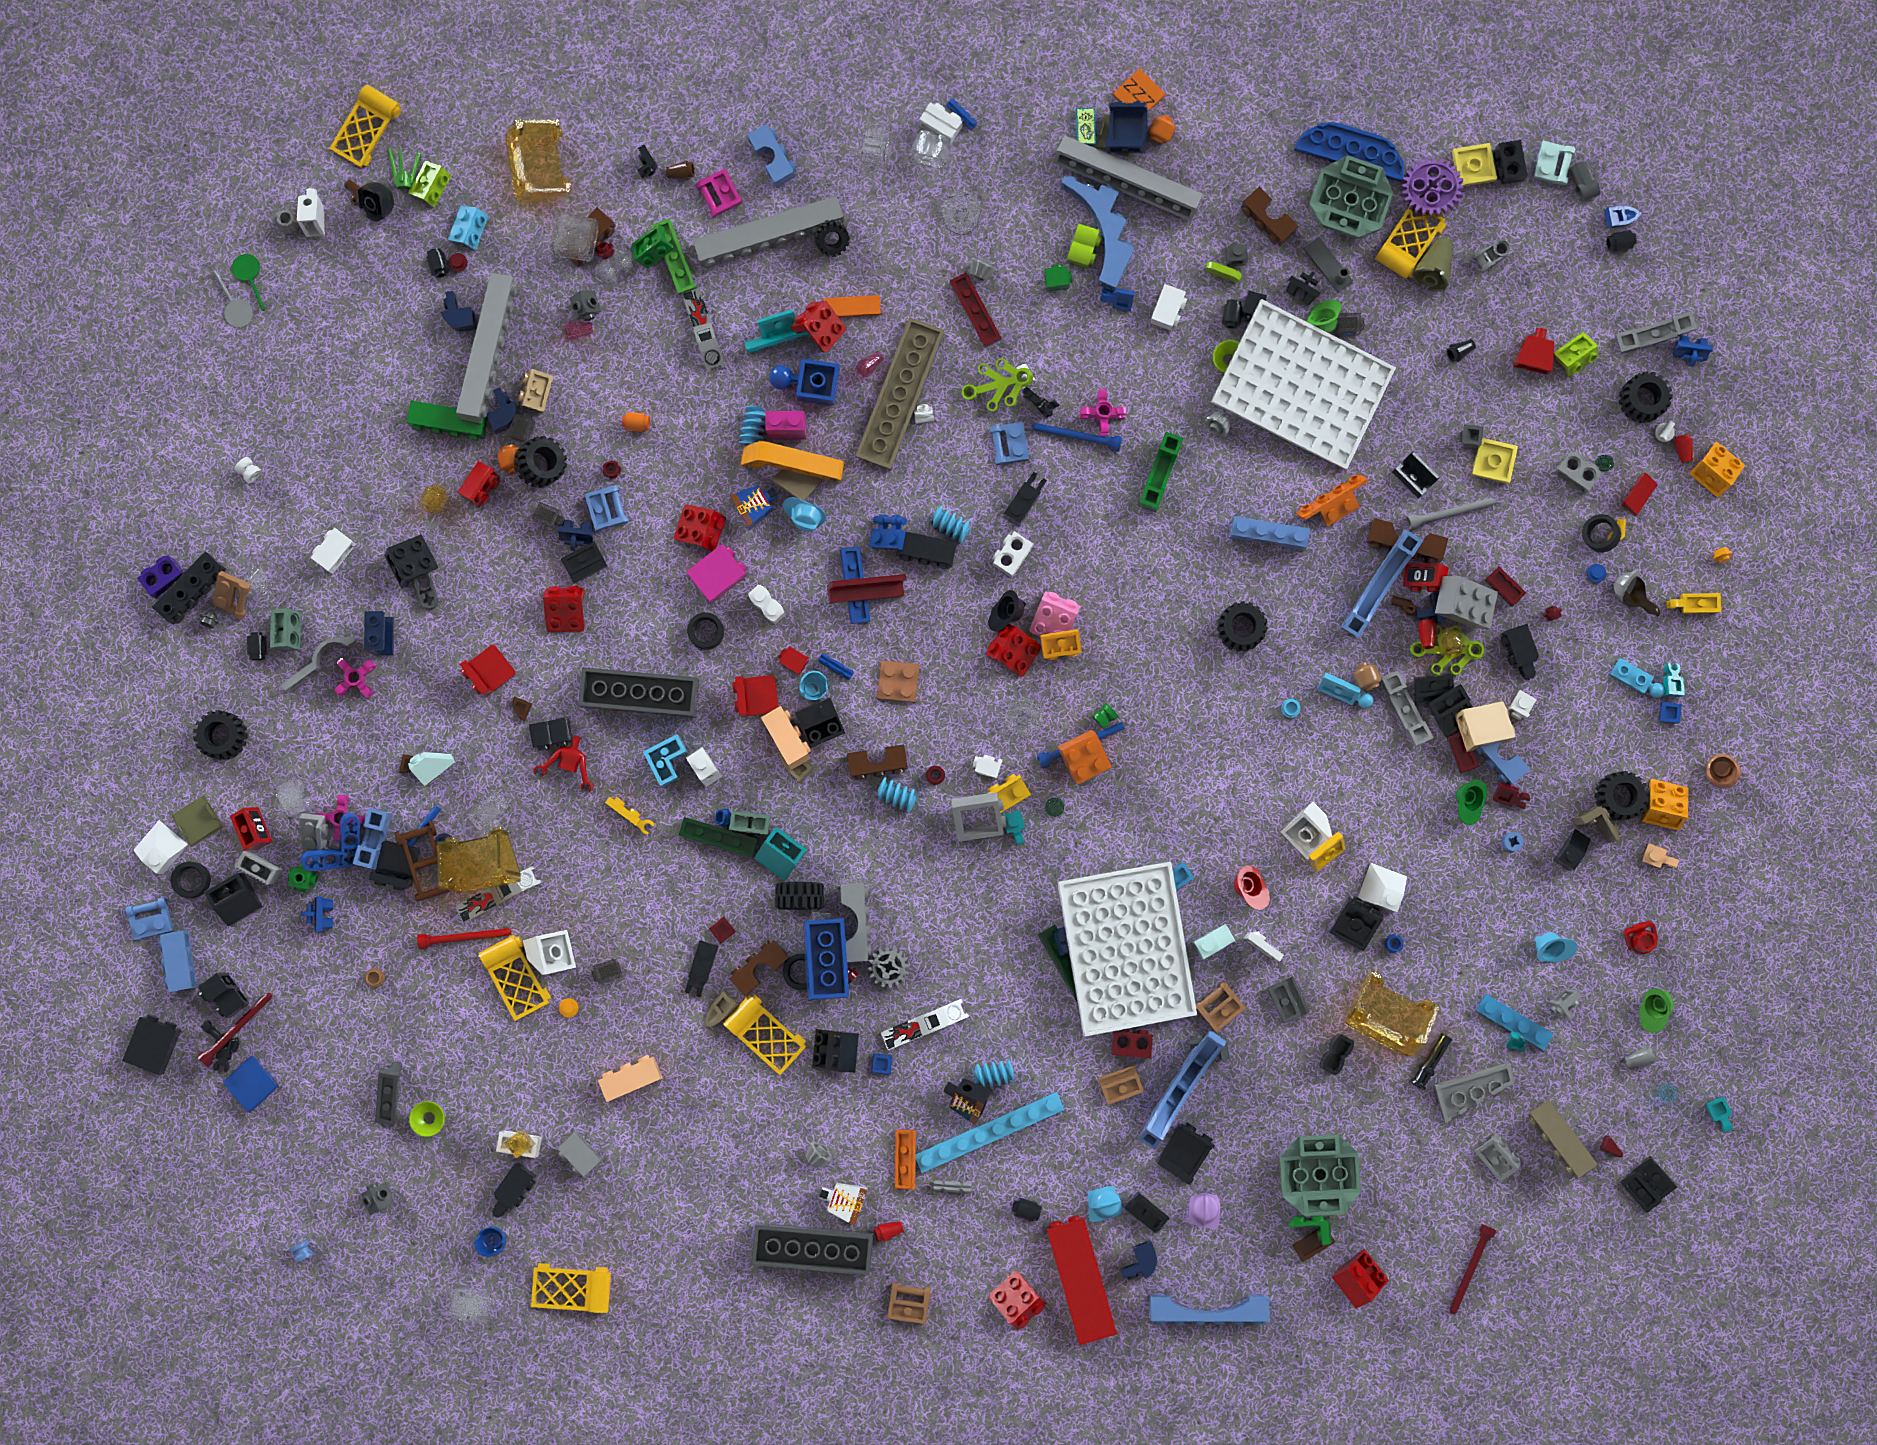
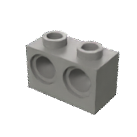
M1572 451L1566 454L1554 471L1555 474L1583 494L1590 491L1602 474L1595 464L1586 462L1581 454ZM1567 462H1572L1575 466V469H1569L1567 466ZM1583 473L1589 474L1590 481H1586L1583 478Z

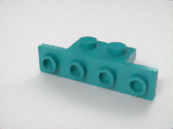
M791 309L758 319L757 322L762 337L746 341L744 344L747 353H755L765 347H775L782 342L794 341L798 337L810 335L807 331L797 333L793 331L791 326L796 322L794 310Z

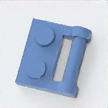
M1023 422L989 427L994 441L996 465L1029 460ZM1000 432H1005L1009 452L1007 457L1003 455Z
M618 485L585 494L595 531L629 522L621 504ZM611 494L617 518L612 519L605 495Z
M165 897L158 898V901L126 907L133 940L173 931ZM158 908L161 910V914L138 920L136 918V914Z

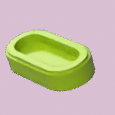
M1212 261L1207 262L1204 268L1210 274L1235 283H1239L1242 277L1239 271Z

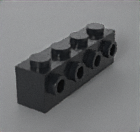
M204 551L152 608L173 625L181 622L185 617L184 613L188 609H193L198 604L197 600L201 595L204 596L211 590L210 586L217 581V575L221 571L224 572L226 568L211 554Z

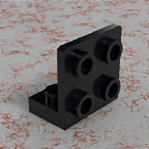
M422 535L388 547L384 555L401 589L408 586L410 580L438 568Z

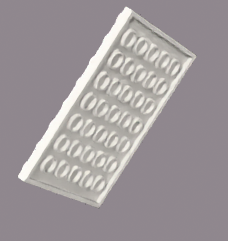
M1171 862L1057 882L1084 1036L1197 1015Z

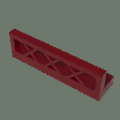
M906 574L831 581L827 585L829 604L905 596L903 582L907 580Z

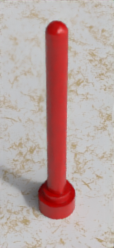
M510 928L432 937L424 933L417 935V943L420 950L427 949L431 944L509 936L512 931Z

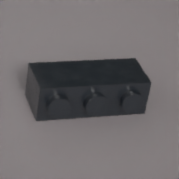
M906 532L903 549L897 550L896 556H900L899 559L903 561L915 559L918 560L919 564L929 565V563L937 564L938 568L948 569V566H953L957 542Z

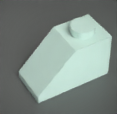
M423 752L420 755L416 754L413 756L408 765L413 774L426 786L455 763V760L451 754Z
M1224 924L1192 943L1200 958L1205 959L1234 942L1235 939L1227 925Z

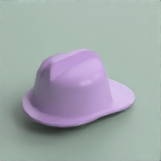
M1202 1193L1191 1196L1189 1202V1224L1217 1230L1220 1222V1200L1217 1194Z

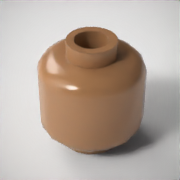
M1365 662L1356 666L1357 671L1353 673V677L1361 690L1365 689L1367 692L1380 686L1379 682H1381L1382 678L1376 665H1368Z

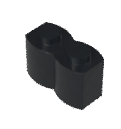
M569 718L529 724L532 747L538 748V751L550 749L549 745L557 744V747L568 746V742L572 741Z
M1336 1034L1329 1044V1051L1322 1056L1319 1067L1332 1075H1337L1344 1066L1345 1058L1352 1052L1354 1041L1342 1034Z

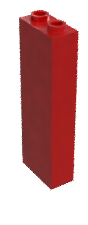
M1079 1215L1069 1217L1068 1221L1061 1223L1060 1220L1049 1223L1050 1227H1046L1079 1345L1117 1335L1084 1217L1080 1218Z

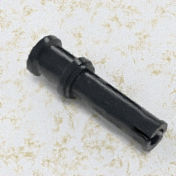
M1441 1033L1424 1064L1418 1066L1419 1070L1415 1077L1410 1079L1412 1084L1424 1091L1426 1090L1425 1086L1430 1077L1435 1075L1434 1069L1453 1040L1452 1038Z

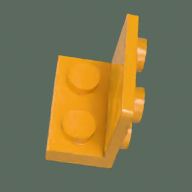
M1715 442L1704 458L1689 472V475L1719 498L1732 486L1745 465L1724 446Z
M1651 779L1649 783V805L1643 813L1642 822L1680 831L1688 819V787Z

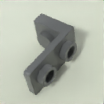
M1214 1032L1227 1041L1226 1035H1221V1032ZM1202 1035L1190 1036V1040H1186V1044L1200 1043L1203 1040ZM1227 1042L1217 1055L1220 1056L1221 1060L1230 1059Z

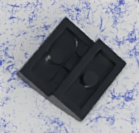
M1461 684L1428 703L1430 711L1445 737L1459 730L1455 715L1463 709L1473 708L1470 703L1471 699Z
M1651 1155L1620 1182L1646 1213L1659 1205L1665 1196L1677 1188L1674 1181Z

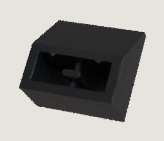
M830 697L795 711V715L810 748L845 734Z
M236 873L204 892L213 910L227 926H231L263 907L244 873Z
M816 1029L812 1068L855 1073L859 1033Z

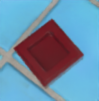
M725 917L709 928L720 944L736 932Z

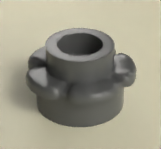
M206 612L200 615L199 623L213 629L215 624H218L217 617L214 614Z

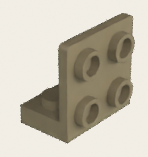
M1602 806L1592 807L1571 819L1575 826L1581 825L1584 827L1596 823L1607 843L1621 840L1618 828L1612 825L1609 820L1610 815L1608 811L1602 808Z

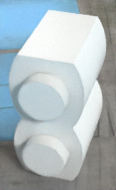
M757 585L748 593L753 605L762 610L765 618L772 624L776 625L785 616L782 606L771 598L769 592L763 586Z

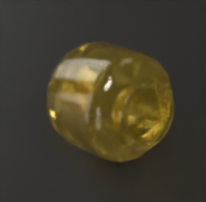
M437 484L426 486L420 497L423 509L429 513L434 511L440 512L448 500L447 490Z
M1453 628L1445 629L1438 637L1440 651L1448 658L1460 656L1465 649L1462 633Z

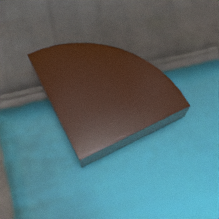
M514 697V711L521 720L526 721L532 703Z
M403 754L399 773L412 772L408 764L413 756Z

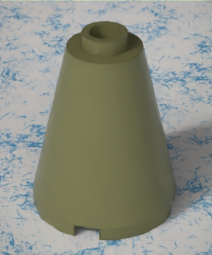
M1442 237L1436 239L1414 269L1412 278L1418 286L1421 287L1424 284L1429 286V291L1440 292L1446 290V287L1450 284L1454 245L1449 238Z

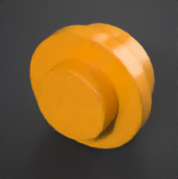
M1727 547L1713 552L1714 562H1719V564L1728 562L1730 557L1733 556L1732 551H1729Z
M572 998L562 1000L559 1005V1012L567 1018L575 1016L579 1010L578 1003Z

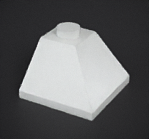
M1314 802L1301 811L1281 831L1307 860L1312 852L1332 837L1327 815Z
M159 820L136 846L134 851L140 860L156 874H164L188 844Z
M1370 863L1358 898L1390 912H1398L1404 896L1407 876Z
M567 930L523 940L527 960L542 975L576 968Z

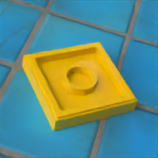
M1339 831L1309 855L1311 867L1315 872L1320 871L1346 849L1344 838Z

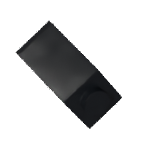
M1574 828L1553 860L1568 871L1575 870L1585 856L1591 839Z

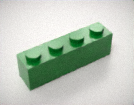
M411 400L406 423L411 426L412 430L423 431V429H429L434 434L441 435L442 432H447L451 437L460 438V435L467 436V439L478 441L479 438H485L488 417L487 415L485 418L483 417L482 424L460 420L456 414L457 408Z

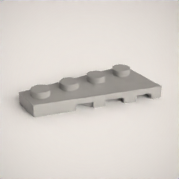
M1504 1063L1434 1084L1444 1122H1449L1456 1115H1461L1473 1105H1478L1490 1095H1495L1515 1083L1510 1064Z

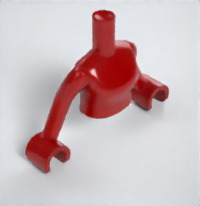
M576 735L573 736L570 746L560 747L543 765L536 766L533 770L534 774H536L538 768H541L543 771L541 776H544L547 773V768L561 755L558 767L571 772H577L580 763L583 781L581 790L584 789L585 784H589V792L594 788L593 783L588 781L586 756L578 750L581 737Z

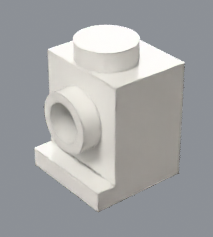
M988 755L983 757L975 756L972 766L976 768L974 773L997 779L1002 759L995 762V758Z

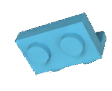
M461 205L448 240L476 250L488 215L478 208Z

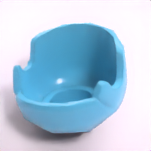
M818 671L806 673L799 682L801 696L808 701L822 699L828 690L826 676ZM812 684H815L817 686L818 691H816Z

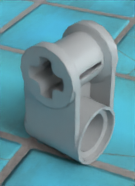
M1498 240L1472 256L1482 268V273L1506 258L1511 250L1510 243L1506 240ZM1496 247H1502L1505 253H1498Z

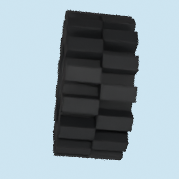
M832 219L831 222L826 220L825 224H819L820 228L817 227L816 233H814L816 246L822 254L825 253L828 257L829 255L836 257L835 254L840 256L841 251L845 252L846 246H849L848 241H850V237L841 222H835ZM829 232H836L839 235V240L837 243L829 245L825 242V236Z

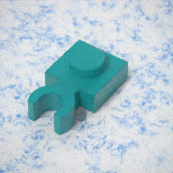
M1671 663L1665 664L1663 668L1667 676L1663 677L1664 696H1685L1683 677L1678 676L1680 665L1675 664L1671 668Z

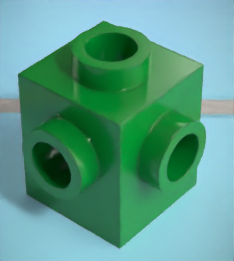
M302 864L299 867H292L287 877V881H289L288 886H293L294 891L303 893L306 892V889L313 890L318 880L317 871H307ZM300 875H302V876H303V879H302V881L299 882V880H300Z

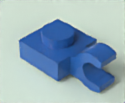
M1103 288L1100 301L1113 303L1112 308L1131 312L1135 291L1116 288L1114 293L1109 289Z

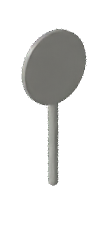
M214 270L213 273L230 301L224 310L226 321L234 327L247 325L253 317L251 305L242 299L233 300L219 274Z

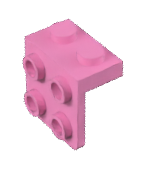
M1045 591L1030 626V633L1040 637L1042 634L1071 630L1080 606L1073 600H1065L1054 592Z

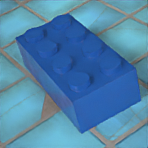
M844 918L804 921L803 937L808 1001L848 998L849 984Z

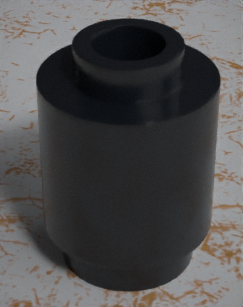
M1631 230L1612 233L1611 236L1606 238L1608 250L1614 252L1633 249L1634 244L1637 242L1636 235Z
M440 248L429 250L426 259L431 275L436 276V278L445 277L449 272L445 253Z
M1229 299L1224 305L1222 324L1226 328L1236 329V326L1241 325L1243 310L1241 301Z
M252 632L250 636H247V655L249 660H265L267 640L266 636L262 635V632Z
M1019 1197L1018 1201L1014 1200L1011 1211L1014 1212L1015 1217L1032 1222L1033 1220L1038 1221L1042 1206L1038 1205L1037 1202Z

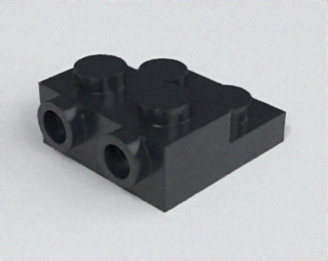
M1348 896L1329 933L1364 951L1381 924L1383 914H1381L1379 908L1373 905L1370 908L1364 905L1362 899L1356 896L1352 899Z

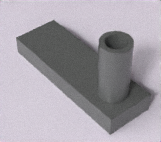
M1319 237L1304 247L1303 250L1337 293L1353 282L1349 276V269L1341 266Z
M395 1061L388 1070L380 1069L378 1073L375 1122L388 1125H395L399 1080L402 1070L400 1062Z

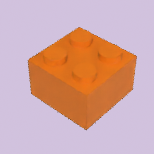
M1089 730L1057 746L1073 781L1077 785L1112 768L1100 740L1093 730Z

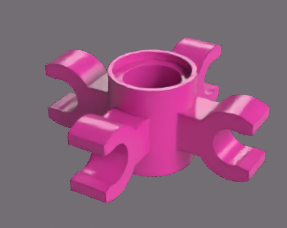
M1099 390L1096 408L1081 407L1080 419L1094 418L1095 422L1099 424L1100 437H1107L1110 418L1125 419L1127 410L1126 407L1113 408L1107 402V390ZM1099 411H1105L1107 415H1101Z
M343 658L336 662L345 672V681L334 689L338 695L342 697L352 687H358L367 698L374 694L365 683L366 675L377 667L372 661H366L359 669L352 668L346 659ZM358 673L359 680L353 683L352 676Z
M338 795L337 809L331 814L317 812V815L325 816V821H329L335 826L333 841L337 842L340 841V824L337 821V817L341 813H349L347 811L349 796ZM356 815L360 824H364L366 817Z

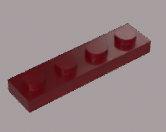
M967 272L950 280V284L984 348L1001 340V336Z

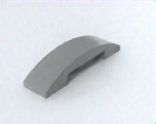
M1692 311L1659 323L1616 334L1621 353L1682 336L1697 330Z
M1399 670L1382 677L1381 681L1402 726L1414 745L1419 746L1433 739L1432 733L1426 722L1422 720L1406 689L1407 685Z

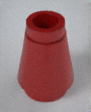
M1690 434L1674 437L1675 442L1673 443L1681 463L1692 461L1693 438L1690 437Z
M1422 620L1417 627L1422 648L1433 649L1437 625H1435L1434 620Z
M901 1221L882 1223L874 1227L878 1243H885L904 1232Z

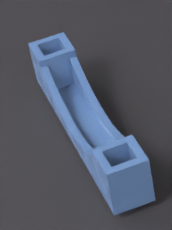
M1408 530L1402 532L1342 623V628L1358 638L1361 636L1387 591L1422 544V539Z
M1149 1295L1150 1320L1154 1321V1324L1165 1325L1166 1321H1174L1176 1325H1185L1186 1321H1193L1195 1325H1205V1321H1213L1215 1325H1224L1225 1321L1233 1322L1234 1325H1244L1245 1322H1252L1253 1325H1264V1322H1269V1297L1267 1295H1247V1299L1236 1306L1222 1310L1202 1311L1181 1306L1173 1302L1169 1295Z

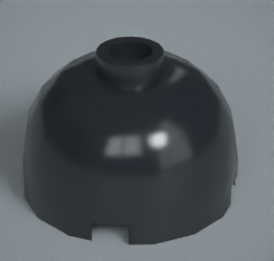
M367 183L356 192V200L360 210L363 208L366 212L365 216L372 221L378 222L391 213L394 207L392 192L382 183Z

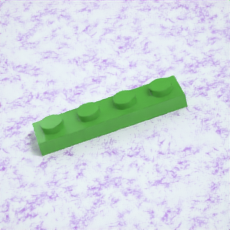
M670 218L652 224L653 227L657 224L662 225L666 241L673 245L674 249L664 257L678 294L681 295L684 292L696 289Z

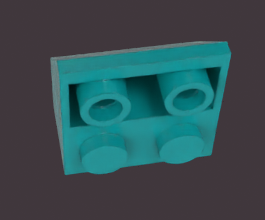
M775 827L754 859L786 881L808 850L778 827Z

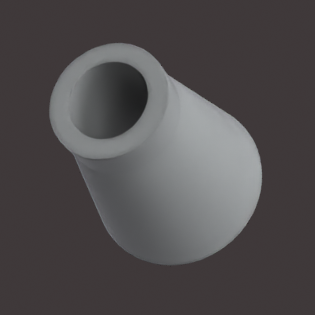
M1644 1047L1628 1056H1624L1627 1068L1651 1066L1652 1063H1655L1651 1047Z

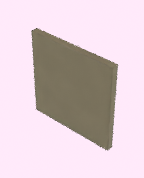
M781 469L771 481L793 497L804 501L823 480L818 477Z

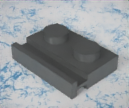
M1293 976L1267 988L1283 1024L1310 1012Z

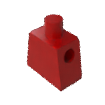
M1536 328L1534 336L1528 335L1524 339L1513 367L1549 375L1552 372L1554 341L1545 339L1546 329Z

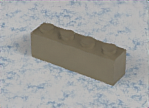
M1547 1100L1528 1114L1530 1117L1528 1121L1534 1129L1538 1128L1542 1134L1540 1135L1541 1139L1546 1145L1550 1144L1554 1150L1552 1152L1559 1162L1562 1160L1566 1166L1565 1171L1571 1178L1574 1177L1578 1180L1598 1165L1550 1100Z

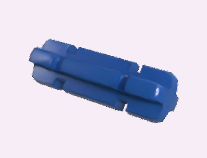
M950 99L947 102L946 107L961 118L962 123H966L965 126L969 130L976 127L977 121L971 118V115L961 105L958 106V102L955 99Z
M822 653L818 659L819 663L824 666L827 665L829 669L839 675L842 674V677L850 680L854 674L853 670L848 667L845 668L843 664L833 658L830 659V656Z

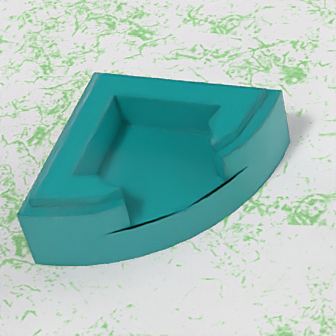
M1511 1031L1506 1041V1048L1525 1051V1038L1519 1033Z

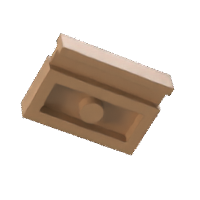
M1135 1065L1098 1077L1107 1105L1144 1092Z

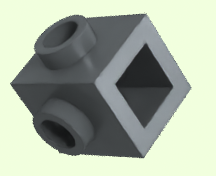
M595 290L579 291L569 298L575 319L590 321L601 312Z
M375 1182L366 1187L367 1191L361 1193L363 1205L367 1208L369 1215L395 1204L391 1190L386 1182L380 1185Z

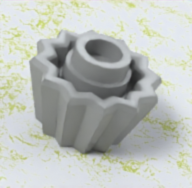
M293 209L279 211V214L276 215V226L279 227V231H283L284 234H293L294 231H298L300 225L297 222V212H294Z
M983 257L980 260L972 258L970 273L987 280L996 268L990 265L991 261Z
M1217 411L1207 417V420H1205L1206 427L1214 435L1226 437L1231 425V418L1225 412Z
M818 1141L810 1143L805 1156L812 1166L820 1168L832 1160L831 1153L826 1145L820 1144Z

